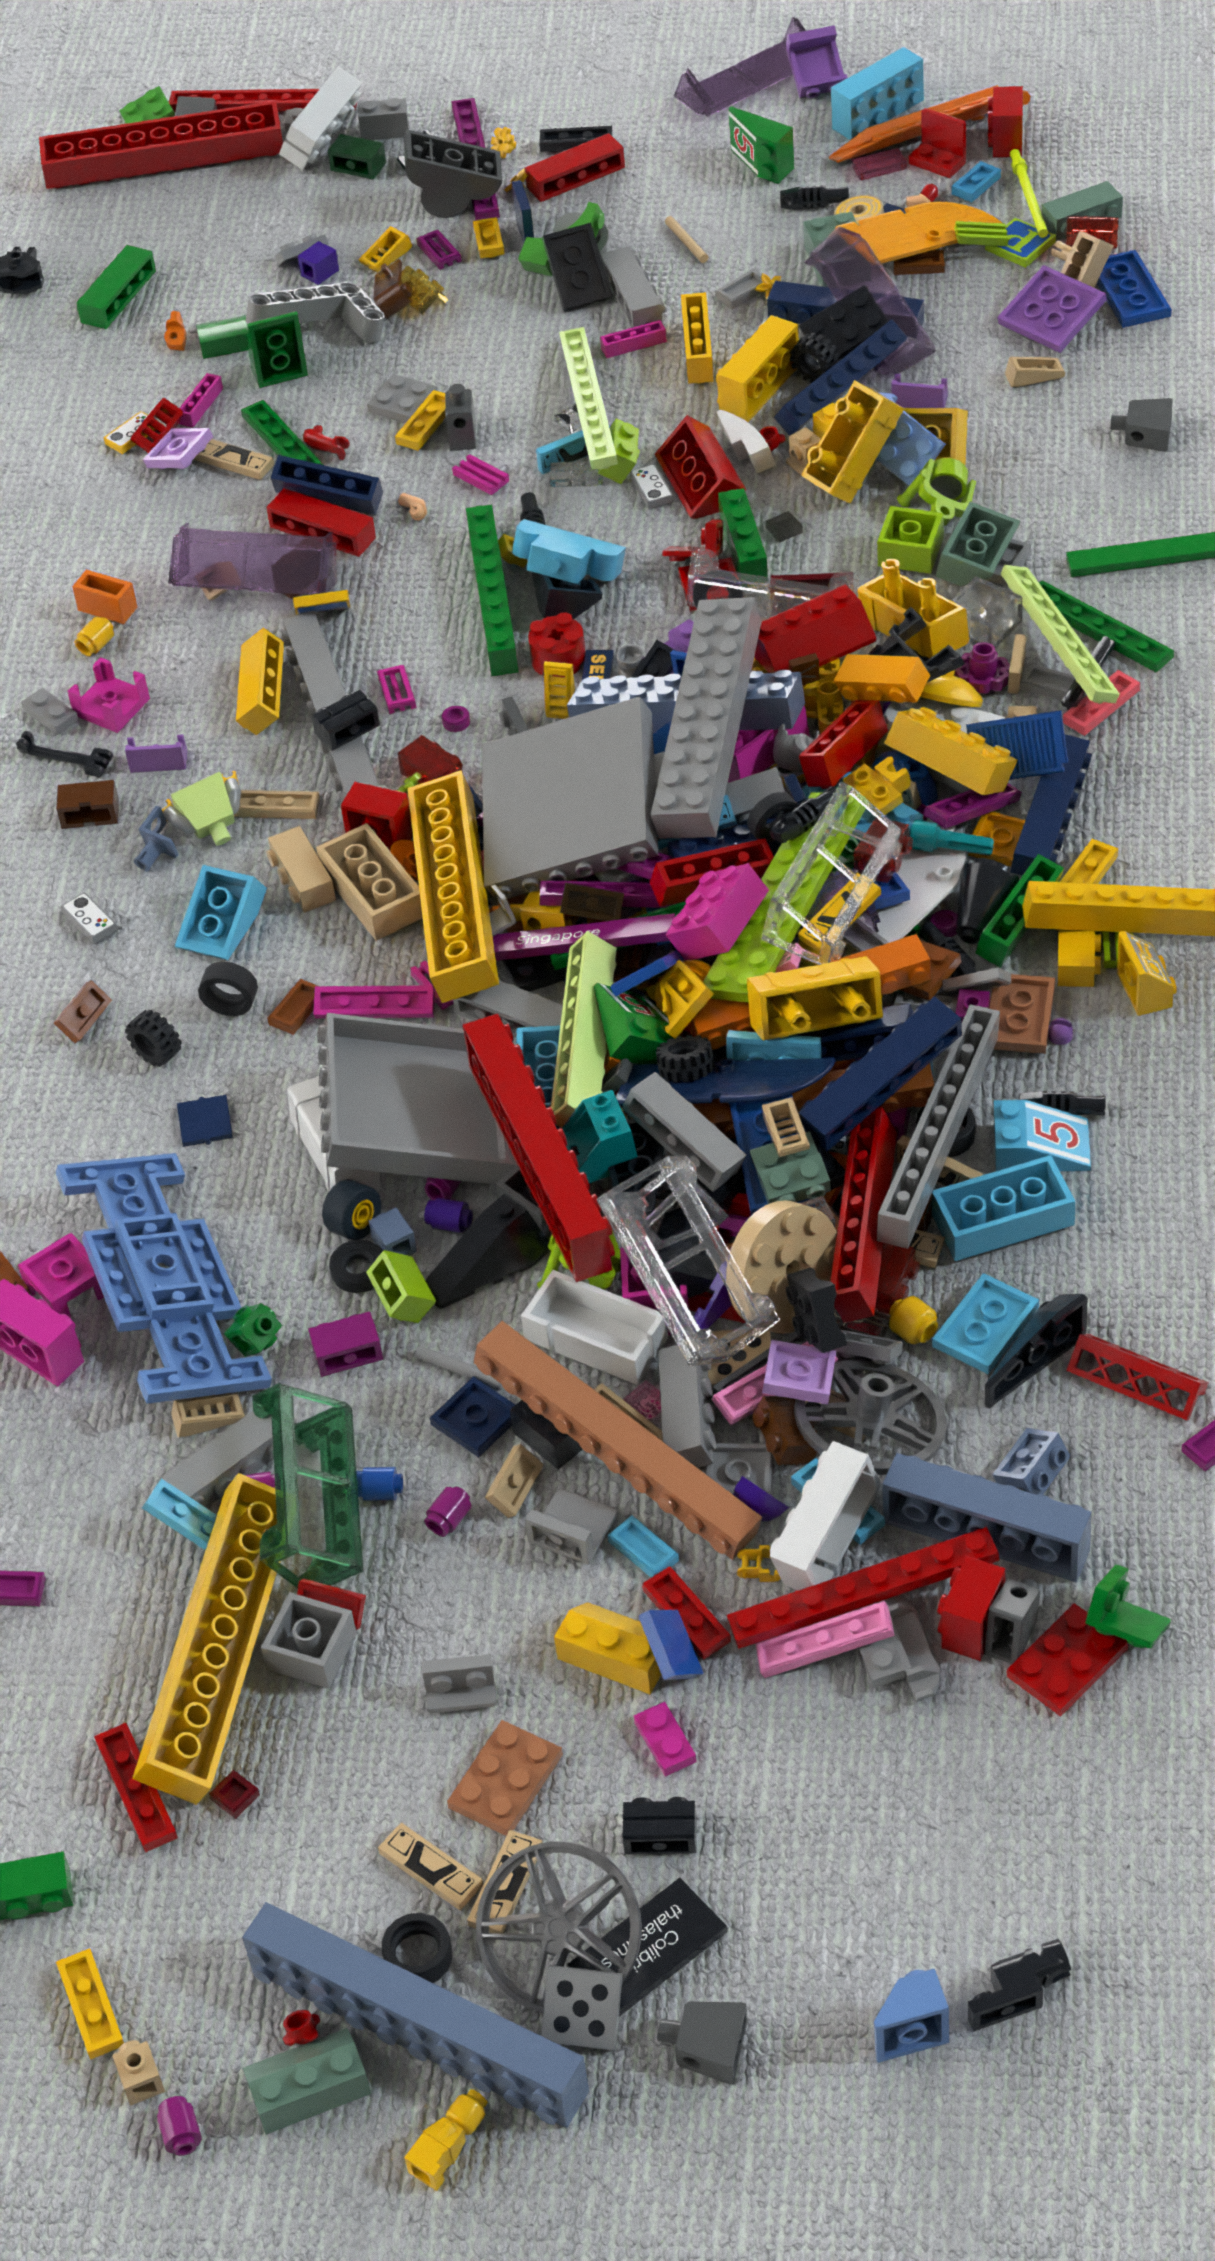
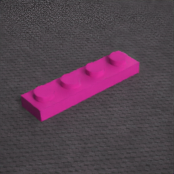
M433 985L315 986L313 1015L315 1019H326L327 1013L368 1018H434L435 988Z

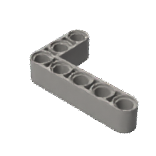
M338 283L256 293L250 295L248 299L247 324L297 311L299 323L342 318L362 340L377 342L381 339L384 313L359 286L353 283Z

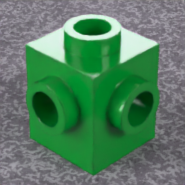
M262 1303L250 1307L245 1305L233 1316L235 1321L224 1335L247 1357L271 1347L277 1340L275 1334L283 1325L276 1319L274 1311Z

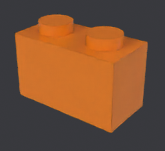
M86 569L72 586L78 611L124 624L138 608L131 582Z

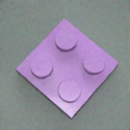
M171 428L145 456L143 461L147 468L184 469L192 463V460L199 452L206 448V444L213 438V435L209 428Z
M771 1340L762 1393L828 1405L836 1351L831 1350L822 1353L816 1347Z

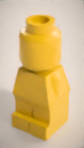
M470 2089L467 2094L459 2095L446 2111L445 2117H442L423 2130L421 2136L404 2157L409 2174L438 2191L445 2181L443 2173L455 2163L466 2142L465 2135H471L485 2117L486 2111L484 2108L488 2102L484 2096L473 2089Z

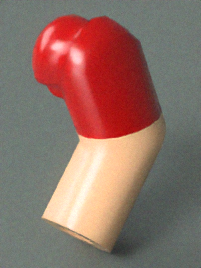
M927 184L919 195L907 196L906 206L910 207L934 202L938 196L937 186Z

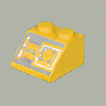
M1126 931L1119 932L1117 975L1137 1015L1141 1016L1172 1008L1173 994L1177 993V987L1172 976L1169 977L1166 973L1163 956L1157 955L1151 943Z

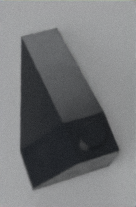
M532 572L538 609L543 619L557 616L560 613H569L572 615V619H575L602 599L603 594L598 584L593 580L586 581L582 579L578 584Z
M503 1194L478 1216L425 1280L436 1300L435 1306L439 1309L445 1308L475 1294L476 1289L490 1282H493L495 1285L504 1281L503 1276L516 1270L520 1272L526 1271L550 1252L548 1248L549 1240L524 1207Z
M1060 1294L1050 1302H1044L1038 1308L986 1382L985 1405L987 1407H992L1073 1348L1077 1343L1079 1334H1086L1087 1296L1084 1294Z

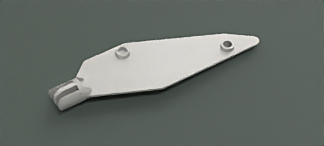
M956 825L947 829L941 827V830L954 832ZM910 845L906 846L889 863L910 890V900L882 909L864 911L858 919L889 943L902 939L958 886L961 869L966 861L968 852L940 847L934 850V852L910 849ZM846 949L843 957L852 955V953Z

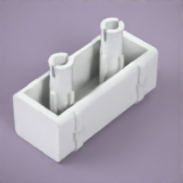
M319 1076L289 1086L287 1095L290 1120L295 1127L297 1136L303 1141L324 1178L327 1189L330 1191L339 1181L351 1179L379 1191L381 1188L379 1172L326 1166V1153H321V1140L325 1131L320 1130V1119L324 1108L319 1107L320 1093L324 1088L318 1084Z

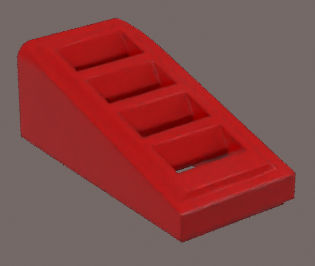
M163 397L134 432L130 440L149 453L171 428H176L181 422L183 411ZM156 418L165 423L166 426L157 421ZM149 426L157 430L160 434H157L155 431L149 428ZM145 433V434L148 435L150 438H152V439L154 440V442L152 443V442L149 441L147 438H145L142 434Z

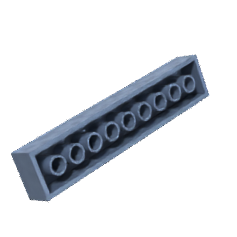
M265 1902L242 1936L252 1973L258 1980L266 1984L273 1982L283 1987L286 1993L296 1999L304 1997L314 2002V2005L322 2012L330 2015L334 2012L344 2017L354 2028L359 2030L366 2028L376 2033L377 2037L386 2044L392 2046L398 2044L408 2049V2052L418 2060H431L439 2064L440 2068L453 2077L461 2075L471 2080L472 2084L479 2090L486 2093L493 2091L503 2096L505 2101L511 2106L518 2109L525 2107L535 2112L547 2124L555 2125L557 2123L568 2128L589 2093L583 2056Z

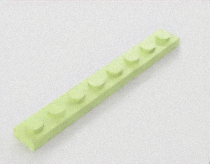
M1004 565L1001 576L1027 610L1030 618L1037 624L1041 633L1050 642L1053 650L1060 656L1064 665L1073 674L1076 682L1083 688L1087 697L1098 704L1103 702L1116 703L1120 693L1027 567Z

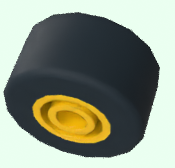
M351 1179L339 1181L331 1188L325 1198L322 1209L324 1225L329 1231L347 1239H363L371 1233L368 1220L381 1214L380 1195L374 1188Z

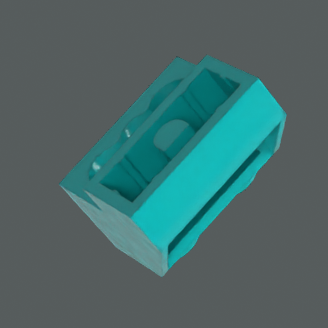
M613 1090L582 1100L562 1127L567 1140L566 1148L570 1151L572 1147H577L579 1154L576 1156L579 1166L577 1169L579 1173L584 1172L589 1183L609 1177L608 1167L638 1157L631 1129Z

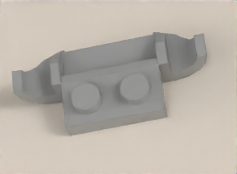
M898 1595L879 1601H885L889 1606L895 1636L858 1648L872 1687L875 1688L905 1678L915 1702L936 1695L940 1682V1668L926 1638L917 1611L908 1601Z

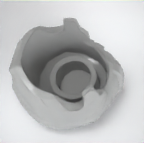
M782 724L774 741V762L783 769L802 773L803 769L799 755L814 740L803 733L788 735V731L785 730V724ZM817 731L815 739L820 735L819 731Z

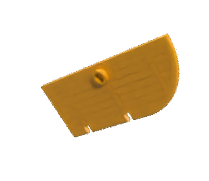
M928 202L905 208V214L899 209L859 220L860 226L853 221L838 225L835 228L872 266L958 243L954 230L956 221L1002 222L994 216L971 206L952 202Z

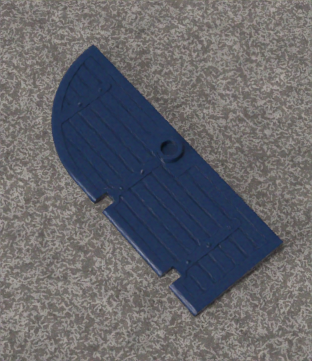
M725 1058L714 1062L713 1071L711 1073L707 1072L705 1077L700 1076L698 1080L690 1079L689 1082L680 1080L678 1083L670 1080L667 1082L691 1104L712 1103L713 1099H720V1103L762 1101L789 1095L811 1086L832 1069L836 1060L834 1058L735 1061L732 1058ZM634 1064L627 1082L621 1085L616 1095L620 1106H623L630 1090L654 1072L660 1076L658 1064Z

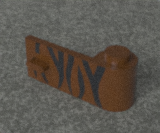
M400 259L389 266L384 263L381 266L382 271L375 275L373 299L374 303L384 313L386 319L413 302L412 296L414 293L411 287L406 282L402 283L401 281L402 262Z

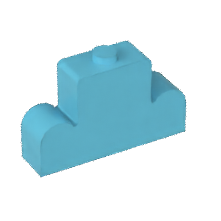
M523 519L516 527L512 553L519 558L528 559V571L578 584L586 575L602 581L614 580L622 571L626 547Z

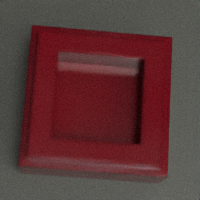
M232 1770L209 1793L211 1801L236 1819L260 1796V1793L256 1786L235 1770Z

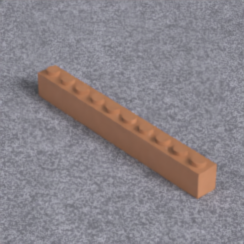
M501 1321L477 1344L473 1363L477 1365L483 1374L490 1375L501 1383L508 1393L516 1395L526 1402L533 1412L543 1415L553 1423L559 1432L568 1434L579 1443L584 1451L594 1454L606 1464L609 1470L619 1473L631 1482L638 1492L645 1493L652 1498L664 1512L673 1514L684 1523L689 1531L699 1534L707 1540L714 1550L725 1554L733 1560L737 1556V1552L744 1549L757 1535L762 1516L505 1322Z

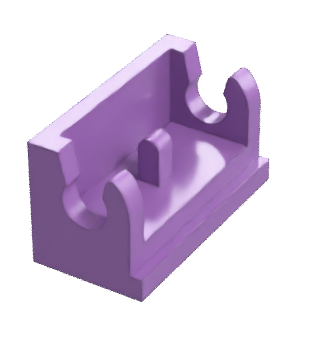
M895 374V380H892L891 393L898 397L895 403L903 408H945L948 397L947 378H942L939 386L902 383L901 374Z
M177 735L178 742L174 745L153 744V746L136 747L133 737H127L128 745L125 746V753L130 773L186 770L188 749L184 735Z

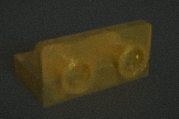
M407 265L402 270L401 281L402 283L406 282L414 293L412 296L413 302L409 304L410 307L423 315L437 298L444 304L448 301L442 293L445 289L436 280L428 281L430 278L421 269L418 268L415 271Z

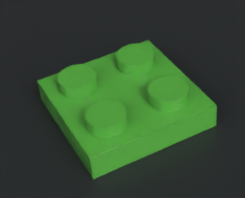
M160 86L147 91L145 95L128 103L119 110L126 124L175 116V112Z

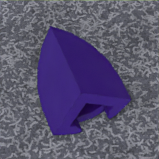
M744 1476L741 1477L734 1488L733 1495L762 1516L761 1522L776 1519L789 1508Z

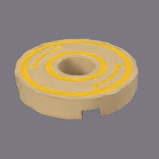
M858 195L842 201L836 207L834 215L852 212L857 225L860 226L859 220L884 214V208L879 198L871 195Z

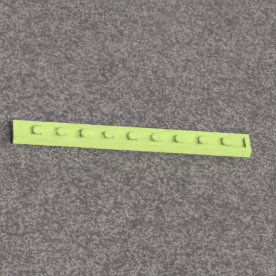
M581 327L559 332L591 469H607L617 465L618 461L585 329Z

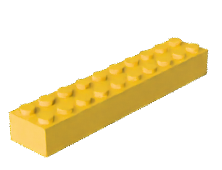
M462 770L407 788L429 976L442 1003L499 985L487 893L484 887V871L474 798Z
M240 1473L235 1476L224 1491L132 1779L195 1805L211 1789L299 1498Z

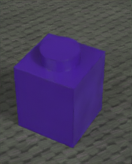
M318 241L298 255L301 276L319 285L338 272L339 266L336 250Z

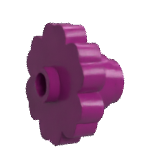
M981 642L975 644L970 653L962 655L961 658L965 664L955 669L954 676L969 682L978 693L986 694L990 689L1000 691L1008 685L1010 663L1007 658L998 657V653L992 644Z

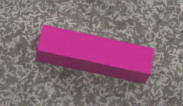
M661 320L600 336L601 350L607 359L667 342L666 329Z
M206 373L181 405L180 409L183 411V416L179 423L180 425L193 428L223 390L221 376Z

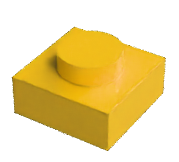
M503 534L498 540L501 557L509 564H516L524 568L528 563V559L513 555L514 538Z

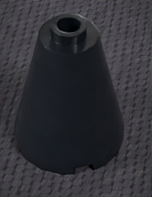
M976 858L975 863L970 864L969 860L965 861L960 875L956 933L963 942L968 944L979 942L982 932L1019 882V877L1016 873L1013 877L1007 872L1009 867L985 858Z

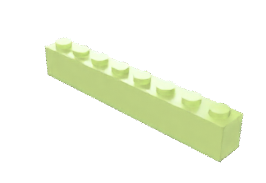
M589 931L582 935L569 949L551 1108L556 1118V1125L561 1128L582 1100L603 1093L601 1091L602 1079L605 1075L604 1061L608 1048L606 1047L607 1041L594 985L596 983L607 986L614 984L613 977L617 966L615 962L617 948Z

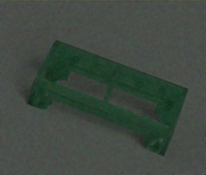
M281 1383L253 1395L254 1414L260 1419H267L269 1417L272 1419L277 1524L267 1529L260 1540V1561L296 1588H298L299 1581L303 1578L332 1586L363 1572L352 1407L345 1401ZM293 1395L333 1407L295 1424ZM305 1443L306 1448L313 1453L320 1450L321 1471L297 1464L296 1444L300 1446ZM298 1474L322 1480L326 1550L324 1551L302 1545ZM295 1554L312 1557L309 1568L299 1577L280 1564L279 1561Z

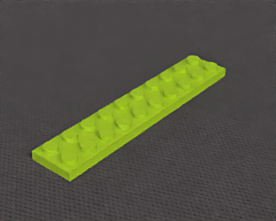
M811 792L808 798H816L823 792ZM841 794L842 802L828 810L822 821L804 832L801 836L781 844L761 879L769 889L768 893L729 952L717 956L703 981L714 993L711 999L748 1002L747 978L761 976L768 972H776V968L786 949L791 945L867 807L865 796Z

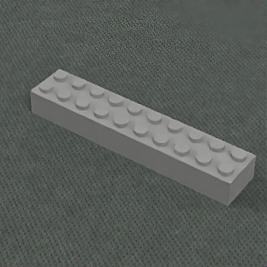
M754 597L699 600L651 810V818L659 839L716 837L762 622Z

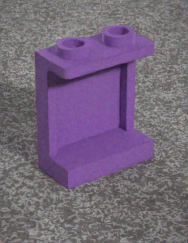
M835 25L788 34L786 49L799 98H815L822 93H831V87L848 78L847 74L843 72L835 41L837 36Z

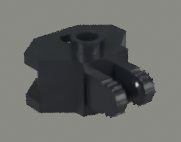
M14 247L12 252L7 251L6 255L0 257V291L3 293L28 294L43 287L44 278L40 261L37 260L35 247H29L27 252H22L20 247Z

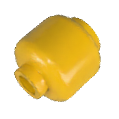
M915 1296L906 1297L903 1300L899 1299L890 1308V1329L907 1343L912 1345L926 1343L936 1333L938 1328L936 1311Z

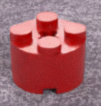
M560 613L557 616L536 620L530 624L528 634L532 667L537 673L543 675L545 661L572 664L573 674L581 669L580 665L585 661L586 654L584 632L582 626L572 619L571 614ZM552 675L553 677H565L563 675Z

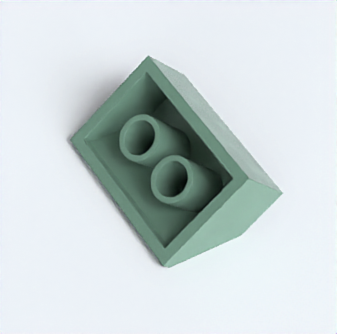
M969 502L941 553L936 577L959 586L991 578L1021 521Z
M347 2028L242 2068L266 2135L371 2094L365 2069L354 2040Z

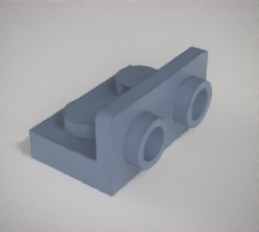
M1026 1428L992 1475L996 1483L1023 1488L1024 1491L1032 1494L1043 1495L1069 1460L1070 1454L1059 1433Z

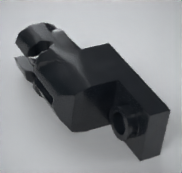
M1059 1939L1041 1944V1956L1033 1952L1032 1948H1028L1025 1952L999 1960L991 1965V1982L995 1992H982L968 2001V2021L973 2032L1043 2007L1042 1986L1047 1988L1057 1981L1071 1976L1069 1972L1071 1970L1069 1959Z

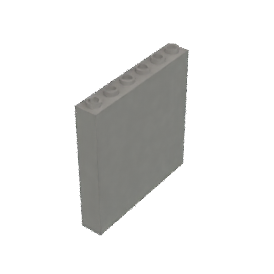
M640 696L482 744L484 887L496 901V896L491 888L494 884L508 900L518 895L538 891L540 889V881L542 880L571 881L605 870L616 869L627 862H640L647 858L658 856V837L651 818V810L656 793L652 712Z
M327 1013L324 1025H319L317 1032V1043H322L318 1052V1064L323 1065V1068H320L318 1084L324 1088L320 1093L319 1107L324 1108L320 1119V1130L325 1131L321 1140V1153H326V1166L496 1184L517 1165L469 1068L463 1029Z

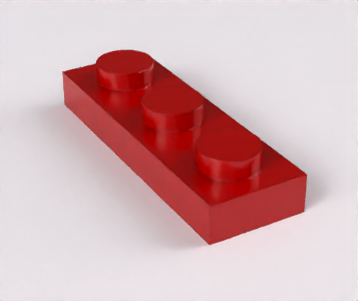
M671 1566L642 1583L644 1593L659 1610L679 1611L693 1648L703 1660L731 1643L729 1632Z

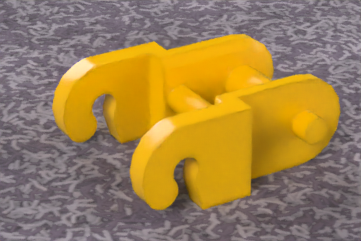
M759 1545V1549L739 1550L737 1557L742 1560V1567L737 1570V1576L744 1579L759 1578V1582L779 1581L781 1578L777 1570L774 1571V1575H770L769 1569H762L761 1560L763 1558H770L771 1547L769 1545ZM749 1561H756V1567H749Z

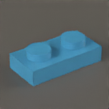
M980 161L951 186L952 195L972 203L1001 178V169Z

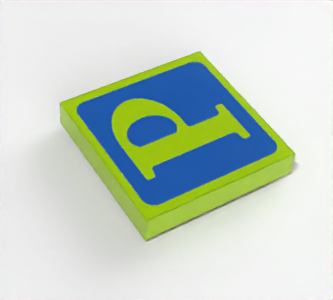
M1014 218L1005 228L1009 237L1008 245H985V250L1026 268L1056 242V235L1048 232L1046 237L1041 238L1034 225Z

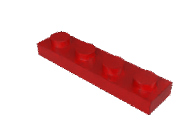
M127 1723L94 1736L98 1749L145 1853L177 1839L176 1830L157 1789L132 1779L140 1751Z

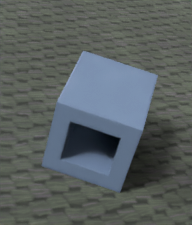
M397 1207L368 1220L372 1241L382 1251L387 1250L408 1256L417 1252L414 1232Z

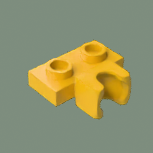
M887 757L874 767L875 771L866 764H863L843 779L844 788L855 796H865L867 807L880 818L903 803L901 793L908 789L911 783L910 775L906 768L896 772L893 765V757Z

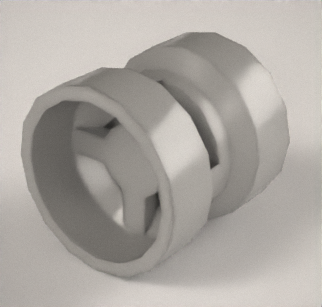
M625 645L617 651L618 676L632 677L644 659V652L641 647Z

